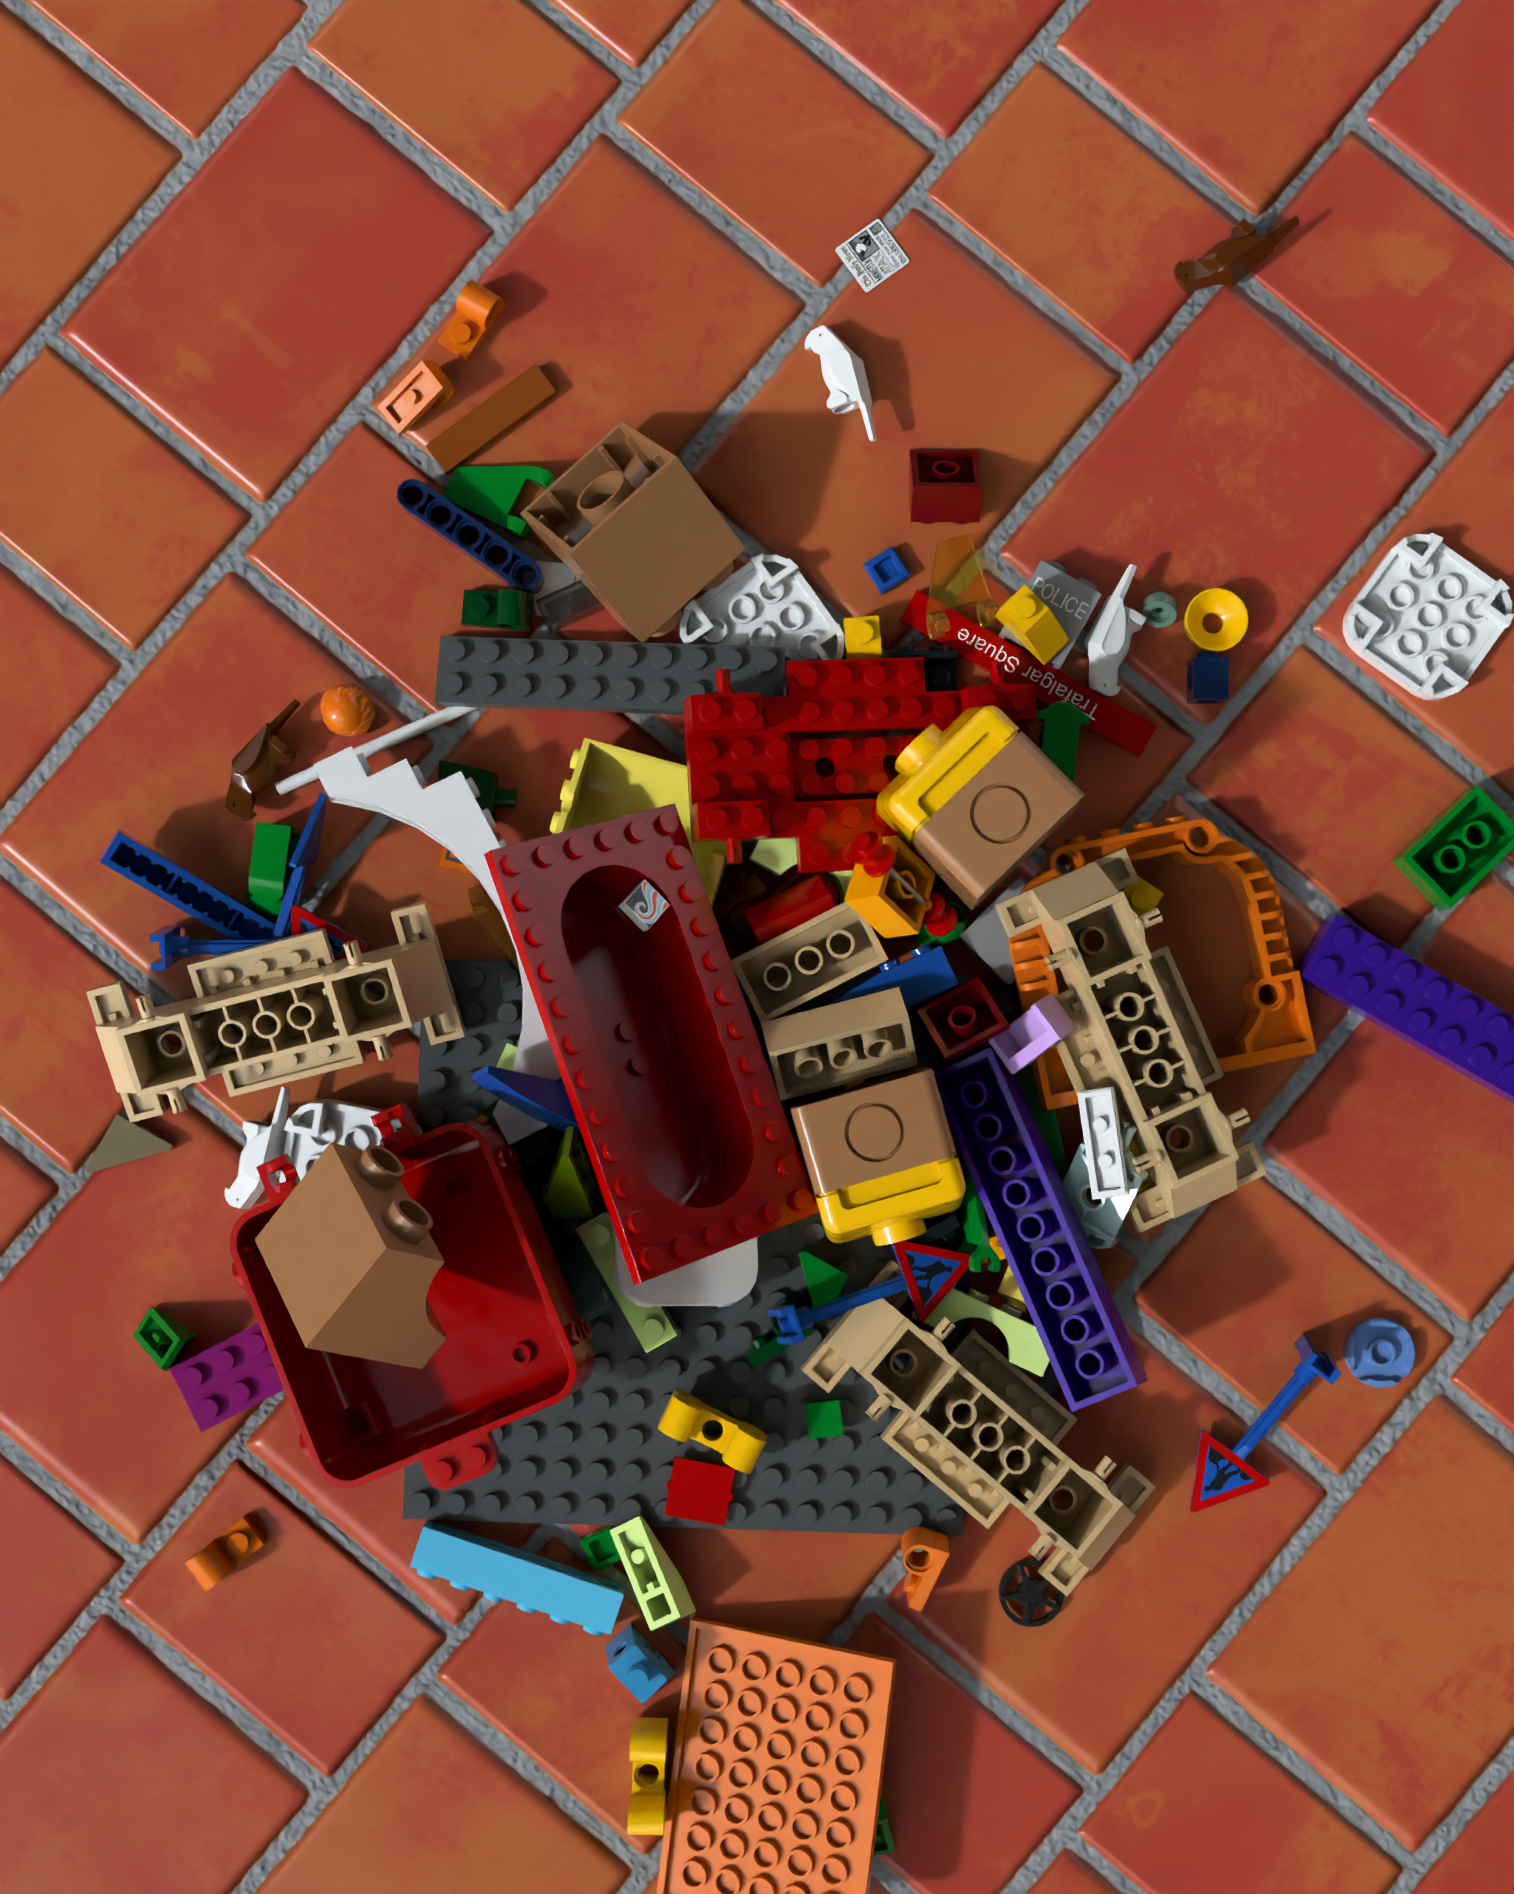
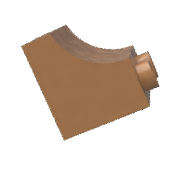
M620 421L519 513L542 542L581 580L611 616L641 643H644L650 636L659 637L671 631L682 617L683 612L681 608L701 589L711 590L725 582L733 571L732 561L746 549L680 460L623 421Z
M331 1142L255 1238V1242L306 1348L422 1369L447 1339L427 1300L432 1280L445 1261L429 1233V1230L433 1227V1220L430 1214L419 1203L410 1199L400 1180L405 1172L402 1163L393 1153L379 1145H368L362 1151Z

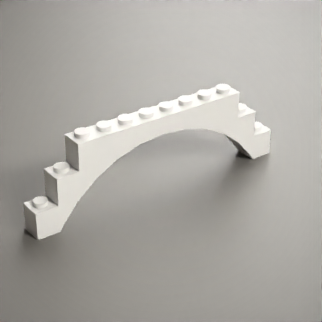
M352 746L313 764L332 803L380 812L419 829L450 850L481 882L500 911L516 950L523 988L522 1030L512 1071L555 1081L562 1080L484 856L488 851L505 847L507 844L504 839L497 841L491 830L497 827L488 808L481 810L475 798L480 797V793L473 779L470 777L465 780L462 772L459 771L422 789L421 786L425 785L426 781L417 765L411 767L407 759L367 777L366 774L372 772L364 754L356 755ZM499 1099L493 1111V1116L510 1146L548 1127L547 1124L532 1118Z

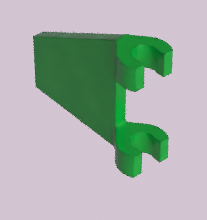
M536 466L457 467L442 496L451 503L526 541L531 527L527 526L528 523L510 514L528 481L546 490L557 479L553 478V473Z
M962 1170L966 1190L962 1204L959 1207V1223L961 1225L959 1227V1240L951 1251L967 1252L971 1255L968 1263L970 1271L981 1272V1261L987 1258L989 1262L988 1270L999 1272L1001 1262L990 1246L982 1200L969 1170Z

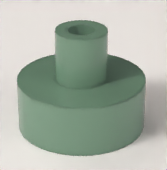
M1162 591L1147 596L1142 604V615L1147 617L1145 623L1154 628H1164L1173 624L1177 617L1176 600L1171 595Z

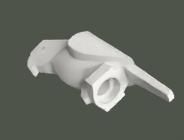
M822 325L811 330L805 340V349L808 351L813 350V352L820 355L822 375L830 390L827 407L835 414H846L860 408L869 440L872 442L876 441L871 410L873 404L863 360L830 328Z
M1129 564L1111 596L1108 595L1084 641L1089 657V688L1103 696H1114L1121 689V686H1117L1118 668L1128 653L1132 634L1140 631L1147 618L1137 611L1125 607L1123 603L1137 568L1134 564Z
M281 1087L272 1123L255 1120L243 1122L242 1130H244L247 1141L240 1155L237 1179L231 1187L225 1188V1198L230 1206L239 1209L251 1208L265 1190L256 1167L284 1155L287 1131H284L287 1121L289 1087ZM281 1170L275 1172L277 1177H280Z

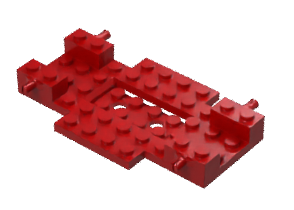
M924 657L787 661L784 663L786 696L761 697V693H740L731 690L730 669L715 670L717 691L711 694L690 695L683 701L692 843H726L727 864L742 863V841L796 838L798 874L853 871L855 862L850 858V849L852 842L858 835L875 831L881 837L893 835L899 837L879 816L876 805L877 799L795 802V797L879 794L900 774L891 775L884 770L883 761L885 757L894 755L898 758L917 736L791 740V734L916 729L923 732L932 724H935L943 732L965 710L992 705L1001 709L1019 727L1018 733L1023 731L1029 738L1028 723L1037 719L1035 684L1015 685L1005 682L1004 661L989 663L991 683L988 685L967 686L960 691L926 692ZM819 758L831 760L834 766L831 776L821 777L818 775L815 764Z

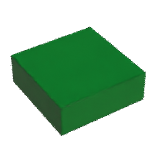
M839 1398L804 1402L809 1439L844 1435Z
M606 1525L580 1537L579 1541L594 1572L621 1560L610 1530L614 1528L613 1525Z

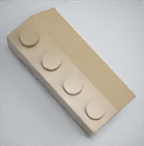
M844 902L730 961L751 1005L762 1023L777 1019L887 963L889 959L872 926Z
M899 987L760 1023L780 1101L918 1065L909 1015Z

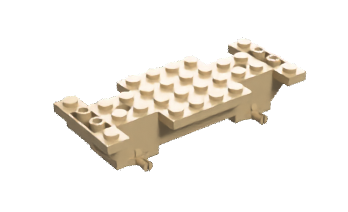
M1123 848L994 906L1008 938L1040 924L1046 935L1053 954L1044 957L1045 963L1056 960V962L1047 965L1050 971L1060 968L1069 988L1054 995V997L1077 1027V1029L1055 1045L1076 1094L1079 1091L1115 1087L1120 1124L1129 1122L1131 1123L1130 1127L1135 1125L1137 1128L1133 1138L1141 1156L1133 1158L1132 1162L1134 1165H1137L1134 1167L1138 1173L1147 1169L1154 1184L1137 1192L1128 1211L1136 1232L1141 1233L1171 1218L1175 1219L1237 1190L1238 1187L1267 1173L1253 1141H1247L1236 1147L1233 1144L1231 1130L1250 1122V1117L1245 1116L1248 1115L1247 1111L1241 1108V1110L1225 1116L1217 1108L1211 1092H1206L1204 1085L1224 1077V1074L1169 947L1163 946L1150 952L1145 942L1144 929L1163 922L1162 915L1148 920L1160 914L1159 909L1154 908L1138 916L1130 908L1124 892L1118 891L1139 881L1126 849ZM1087 932L1094 934L1097 940L1093 951L1087 950L1083 943V938ZM1177 1128L1181 1133L1182 1139L1177 1147H1173L1170 1144L1169 1136Z
M427 901L392 909L390 913L400 943L361 954L358 940H353L352 942L349 941L342 944L347 958L335 960L326 929L323 927L190 962L187 968L197 997L154 1008L151 995H142L135 998L139 1008V1012L135 1013L123 980L87 990L86 994L97 1024L95 1028L114 1085L122 1097L130 1123L163 1115L167 1109L162 1094L168 1095L173 1114L187 1110L188 1106L186 1105L182 1089L189 1084L204 1081L209 1076L219 1073L223 1075L229 1096L233 1097L364 1063L366 1057L360 1040L374 1042L379 1061L385 1058L389 1059L394 1055L387 1037L395 1031L412 1027L414 1023L420 1020L424 1021L431 1045L465 1037L466 1030ZM369 982H380L385 988V994L376 995L371 992ZM168 1034L177 1035L182 1042V1047L173 1046L168 1040Z
M890 1260L868 1287L900 1276L901 1270L899 1265ZM907 1290L848 1310L800 1369L829 1393L848 1369L853 1367L873 1385L879 1395L867 1411H865L866 1414L877 1422L890 1405L901 1409L880 1435L881 1439L987 1529L991 1527L1009 1503H1012L1035 1523L1038 1531L1041 1533L1032 1547L1028 1549L1030 1554L1040 1561L1052 1544L1057 1546L1038 1572L1068 1597L1089 1570H1093L1135 1518V1512L1156 1486L1127 1462L1106 1485L1103 1481L1117 1466L1106 1455L1092 1472L1081 1468L1056 1447L1078 1419L1013 1363L1009 1362L1005 1356L972 1328L969 1327L948 1353L942 1342L956 1326L943 1317L931 1333L919 1329L898 1311L909 1297ZM899 1353H907L909 1361L906 1367L900 1370L894 1369L893 1360L895 1356ZM1065 1489L1066 1497L1064 1501L1060 1504H1053L1054 1494L1058 1490Z

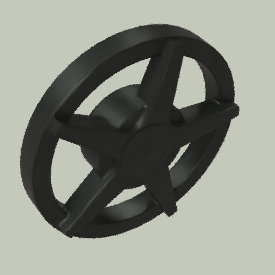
M1024 1559L1014 1563L1005 1571L999 1583L998 1596L1002 1609L1011 1620L1022 1626L1037 1627L1048 1623L1058 1614L1064 1601V1594L1060 1590H1058L1056 1603L1046 1598L1045 1587L1049 1581L1044 1577L1040 1580L1029 1578L1023 1569L1025 1566L1041 1567L1044 1564L1041 1560ZM1019 1570L1022 1581L1018 1584L1017 1591L1005 1594V1587L1010 1576ZM1006 1600H1019L1025 1606L1024 1619L1017 1617L1010 1611ZM1041 1604L1052 1608L1044 1617L1030 1620L1033 1609Z

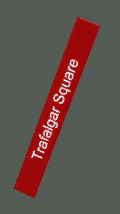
M916 590L899 620L902 624L939 645H948L950 651H958L960 657L990 674V662L1004 661L1005 682L1015 685L1035 684L1036 700L1046 706L1056 701L1072 703L1077 709L1090 717L1089 725L1083 727L1138 758L1157 728L1156 725L1047 663L1043 665L1033 655Z

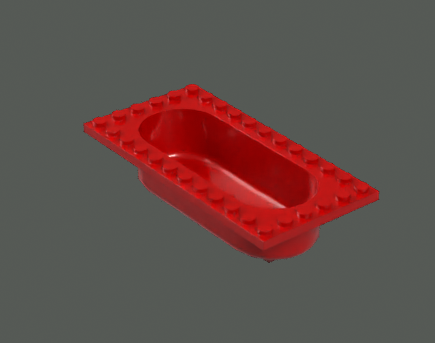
M675 803L493 849L485 853V859L627 1263L633 1285L643 1283L818 1213L819 1209ZM644 879L670 904L651 928L645 932L619 907L637 884Z

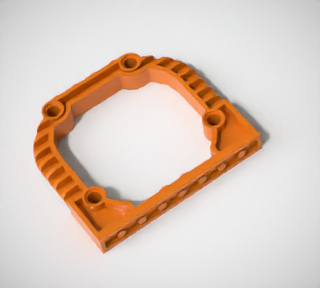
M1186 815L1165 819L1166 826L1153 828L1152 822H1146L1131 826L1133 831L1131 833L1120 835L1119 828L1098 832L1099 839L1086 841L1085 835L1064 839L1066 846L1049 851L1042 861V871L1036 874L1020 892L1023 893L1063 875L1064 873H1061L1056 866L1057 858L1060 855L1066 857L1070 863L1068 872L1123 848L1126 849L1131 862L1169 854L1176 862L1185 866L1212 864L1231 883L1239 902L1253 970V979L1249 980L1242 989V1001L1249 1009V1012L1241 1029L1233 1039L1236 1053L1216 1057L1222 1072L1316 1053L1300 971H1294L1288 933L1285 928L1283 909H1281L1279 899L1280 895L1273 880V875L1254 851H1251L1233 838L1219 835L1216 826L1211 821L1206 819L1187 821ZM1193 829L1198 830L1202 835V843L1199 847L1191 840ZM1041 924L1008 938L1009 951L1023 1014L1030 1010L1031 1005L1051 993L1053 996L1059 993L1054 970L1050 971L1047 967L1052 962L1045 963L1044 957L1050 956L1051 953ZM1262 986H1265L1269 992V999L1265 1004L1258 997V992ZM1054 1045L1030 1064L1037 1101L1041 1110H1052L1079 1104L1078 1096Z

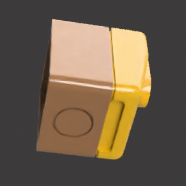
M992 705L965 710L943 732L935 724L926 728L896 759L895 769L900 774L879 793L876 800L879 816L909 847L913 845V851L971 910L979 905L1068 819L1085 797V794L1023 731L1018 733L1019 727L1001 709Z
M921 1066L862 1083L847 1090L845 1088L789 1104L822 1224L830 1241L845 1243L871 1235L876 1246L900 1242L927 1232L924 1219L955 1211L961 1206L966 1183L959 1158L955 1156L957 1154L932 1068Z

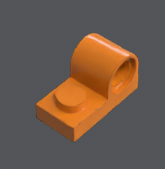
M473 279L467 282L457 298V312L438 338L439 344L469 362L506 305L503 299Z
M421 360L377 408L398 434H404L427 410L437 409L450 400L455 394L456 388L434 361Z
M245 1514L185 1562V1565L204 1590L207 1591L227 1576L236 1566L260 1549L267 1541Z
M917 1526L911 1527L902 1535L901 1548L903 1564L909 1571L903 1590L907 1592L908 1607L921 1612L950 1552L947 1535ZM915 1549H924L922 1552H913Z

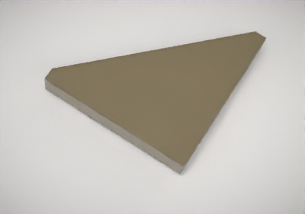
M116 1114L85 1171L91 1173L172 1150L175 1144L136 1122L130 1123L129 1118L124 1115Z

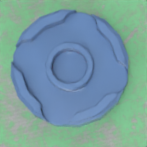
M1383 1317L1366 1318L1356 1324L1347 1335L1343 1348L1345 1363L1351 1374L1362 1383L1377 1388L1393 1387L1400 1383V1380L1406 1375L1408 1376L1413 1369L1416 1358L1414 1341L1406 1329L1396 1321Z

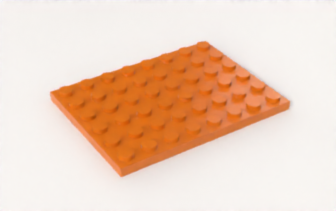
M692 1618L689 1625L656 1894H869L897 1659L703 1618Z

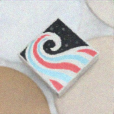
M646 879L639 882L619 905L624 913L643 932L650 929L670 906Z

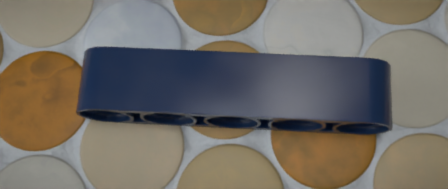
M408 479L399 485L397 499L409 516L513 589L526 591L532 595L542 590L544 576L539 565L534 560L417 479ZM418 491L423 493L421 502L416 505L407 504L408 495L412 492ZM448 511L451 513L450 521L447 524H435V517L439 512ZM467 532H479V539L475 544L466 545L463 543V537ZM503 550L508 553L507 560L503 564L495 565L491 563V556L494 552ZM523 571H534L536 578L531 584L523 585L518 582L519 576Z

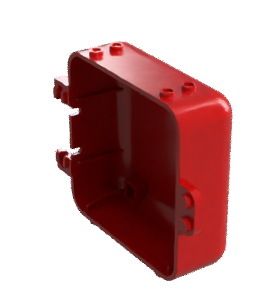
M401 1103L371 1116L374 1127H377L381 1133L382 1140L380 1142L382 1147L393 1153L404 1167L405 1172L400 1180L410 1199L419 1203L430 1214L433 1220V1227L429 1230V1233L445 1261L432 1280L427 1300L447 1339L422 1369L305 1347L255 1242V1238L300 1182L295 1165L288 1154H284L256 1167L269 1202L247 1211L235 1223L230 1236V1251L234 1260L232 1272L237 1284L246 1291L301 1431L299 1443L302 1452L308 1460L313 1462L319 1475L334 1486L353 1488L420 1461L429 1483L437 1489L448 1490L487 1474L497 1465L499 1450L491 1432L492 1430L554 1405L580 1389L592 1373L594 1353L589 1340L591 1338L590 1329L585 1319L579 1316L521 1174L520 1168L522 1165L516 1150L508 1145L503 1133L491 1124L472 1121L446 1124L421 1135L410 1109L406 1104ZM398 1118L403 1130L395 1133L390 1121ZM282 1170L286 1182L280 1183L275 1172Z

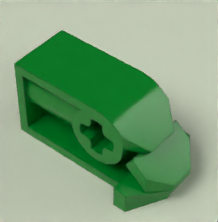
M1056 701L1048 707L1037 711L1036 720L1043 721L1044 723L1040 732L1039 749L1074 783L1080 725H1089L1090 717L1077 709L1072 703Z
M256 822L248 880L251 893L245 892V900L263 916H279L290 876L295 869L289 866V863L298 845L300 830L292 826Z

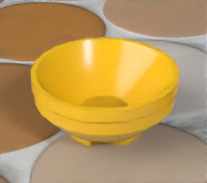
M1221 588L1207 589L1200 592L1188 604L1184 616L1185 631L1192 643L1200 649L1210 652L1225 651L1235 646L1245 635L1248 627V612L1242 600L1233 592ZM1214 614L1220 618L1222 626L1218 633L1205 631L1202 625L1205 615Z

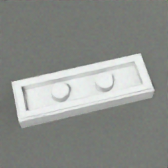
M1115 1087L1077 1092L1092 1200L1130 1195Z

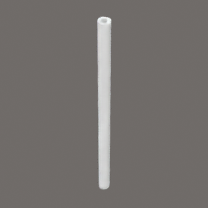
M446 707L355 747L353 750L356 755L363 753L365 758L478 708ZM314 766L276 782L275 786L281 796L319 779Z

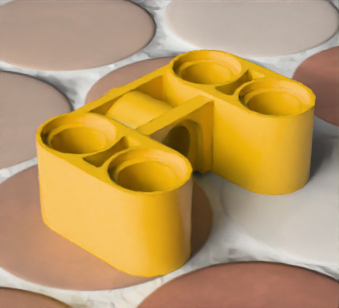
M674 1389L657 1427L662 1433L675 1440L687 1442L688 1438H691L722 1454L723 1462L746 1474L752 1473L767 1442V1435L761 1429L747 1422L737 1420L678 1389ZM709 1420L718 1421L723 1427L722 1432L717 1436L706 1434L703 1430L705 1422Z
M633 1717L630 1735V1762H633L632 1788L628 1805V1835L664 1836L668 1718ZM645 1764H652L658 1769V1772L655 1775L648 1776L643 1774L640 1768Z

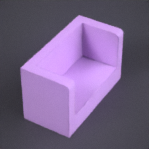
M1051 993L1031 1005L1030 1010L1009 1025L1010 1029L989 1039L988 1042L1013 1075L1031 1064L1077 1029V1027Z

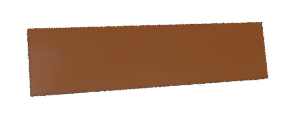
M534 364L425 446L446 475H449L457 467H460L557 395V392L539 367Z

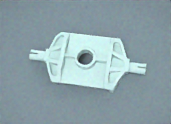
M1129 1122L1122 1123L1121 1134L1130 1195L1103 1198L1100 1205H1094L1089 1202L1086 1192L1091 1186L1084 1141L1080 1143L1062 1183L1091 1248H1111L1117 1243L1118 1239H1116L1120 1227L1141 1183L1149 1175L1146 1170L1138 1173L1134 1167L1137 1165H1134L1132 1159L1136 1157L1129 1150V1144L1137 1128L1135 1125L1130 1127L1131 1123Z

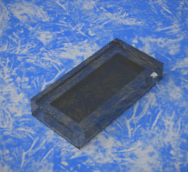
M581 580L535 600L550 633L605 609Z

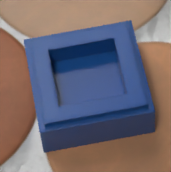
M893 546L863 564L864 570L881 595L911 576Z

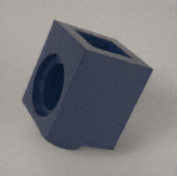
M1217 652L1197 653V657H1193L1187 663V704L1224 703L1229 699L1228 657H1218Z

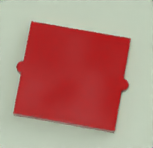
M675 1456L671 1480L666 1483V1488L669 1490L664 1515L725 1526L729 1501H732L734 1497L731 1489L735 1469L727 1465Z

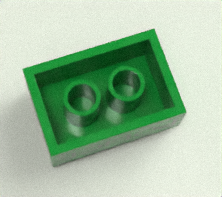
M1476 785L1464 789L1390 861L1438 911L1451 909L1514 848V822Z

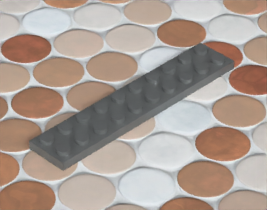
M441 636L435 703L437 706L684 715L683 701L690 695L711 694L717 691L715 670L730 669L731 690L740 693H761V697L783 696L786 649L785 647Z

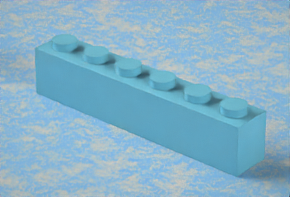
M427 1520L424 1524L410 1567L417 1569L416 1573L422 1577L436 1579L438 1576L450 1580V1585L457 1589L468 1591L470 1588L484 1592L483 1596L492 1601L503 1602L504 1599L517 1603L516 1607L522 1611L536 1613L538 1610L550 1614V1619L557 1623L568 1625L571 1621L582 1625L584 1631L597 1636H602L603 1633L611 1635L626 1589V1585L434 1520Z

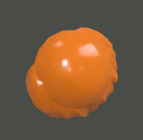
M340 684L329 688L322 696L320 708L323 721L330 731L338 735L348 737L361 736L369 730L375 719V705L371 701V697L363 689H359L358 686Z

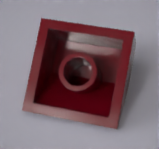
M910 449V521L922 524H933L935 522H953L959 525L980 523L983 483L978 450Z
M979 976L917 1009L928 1036L941 1058L946 1062L1010 1029L1007 1020Z

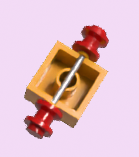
M869 831L858 835L854 839L850 849V858L855 862V866L844 901L884 938L919 934L921 925H926V930L932 936L941 937L954 929L958 920L957 910L953 906L946 904L945 899L939 893L931 892L936 873L897 835L881 837L877 832Z

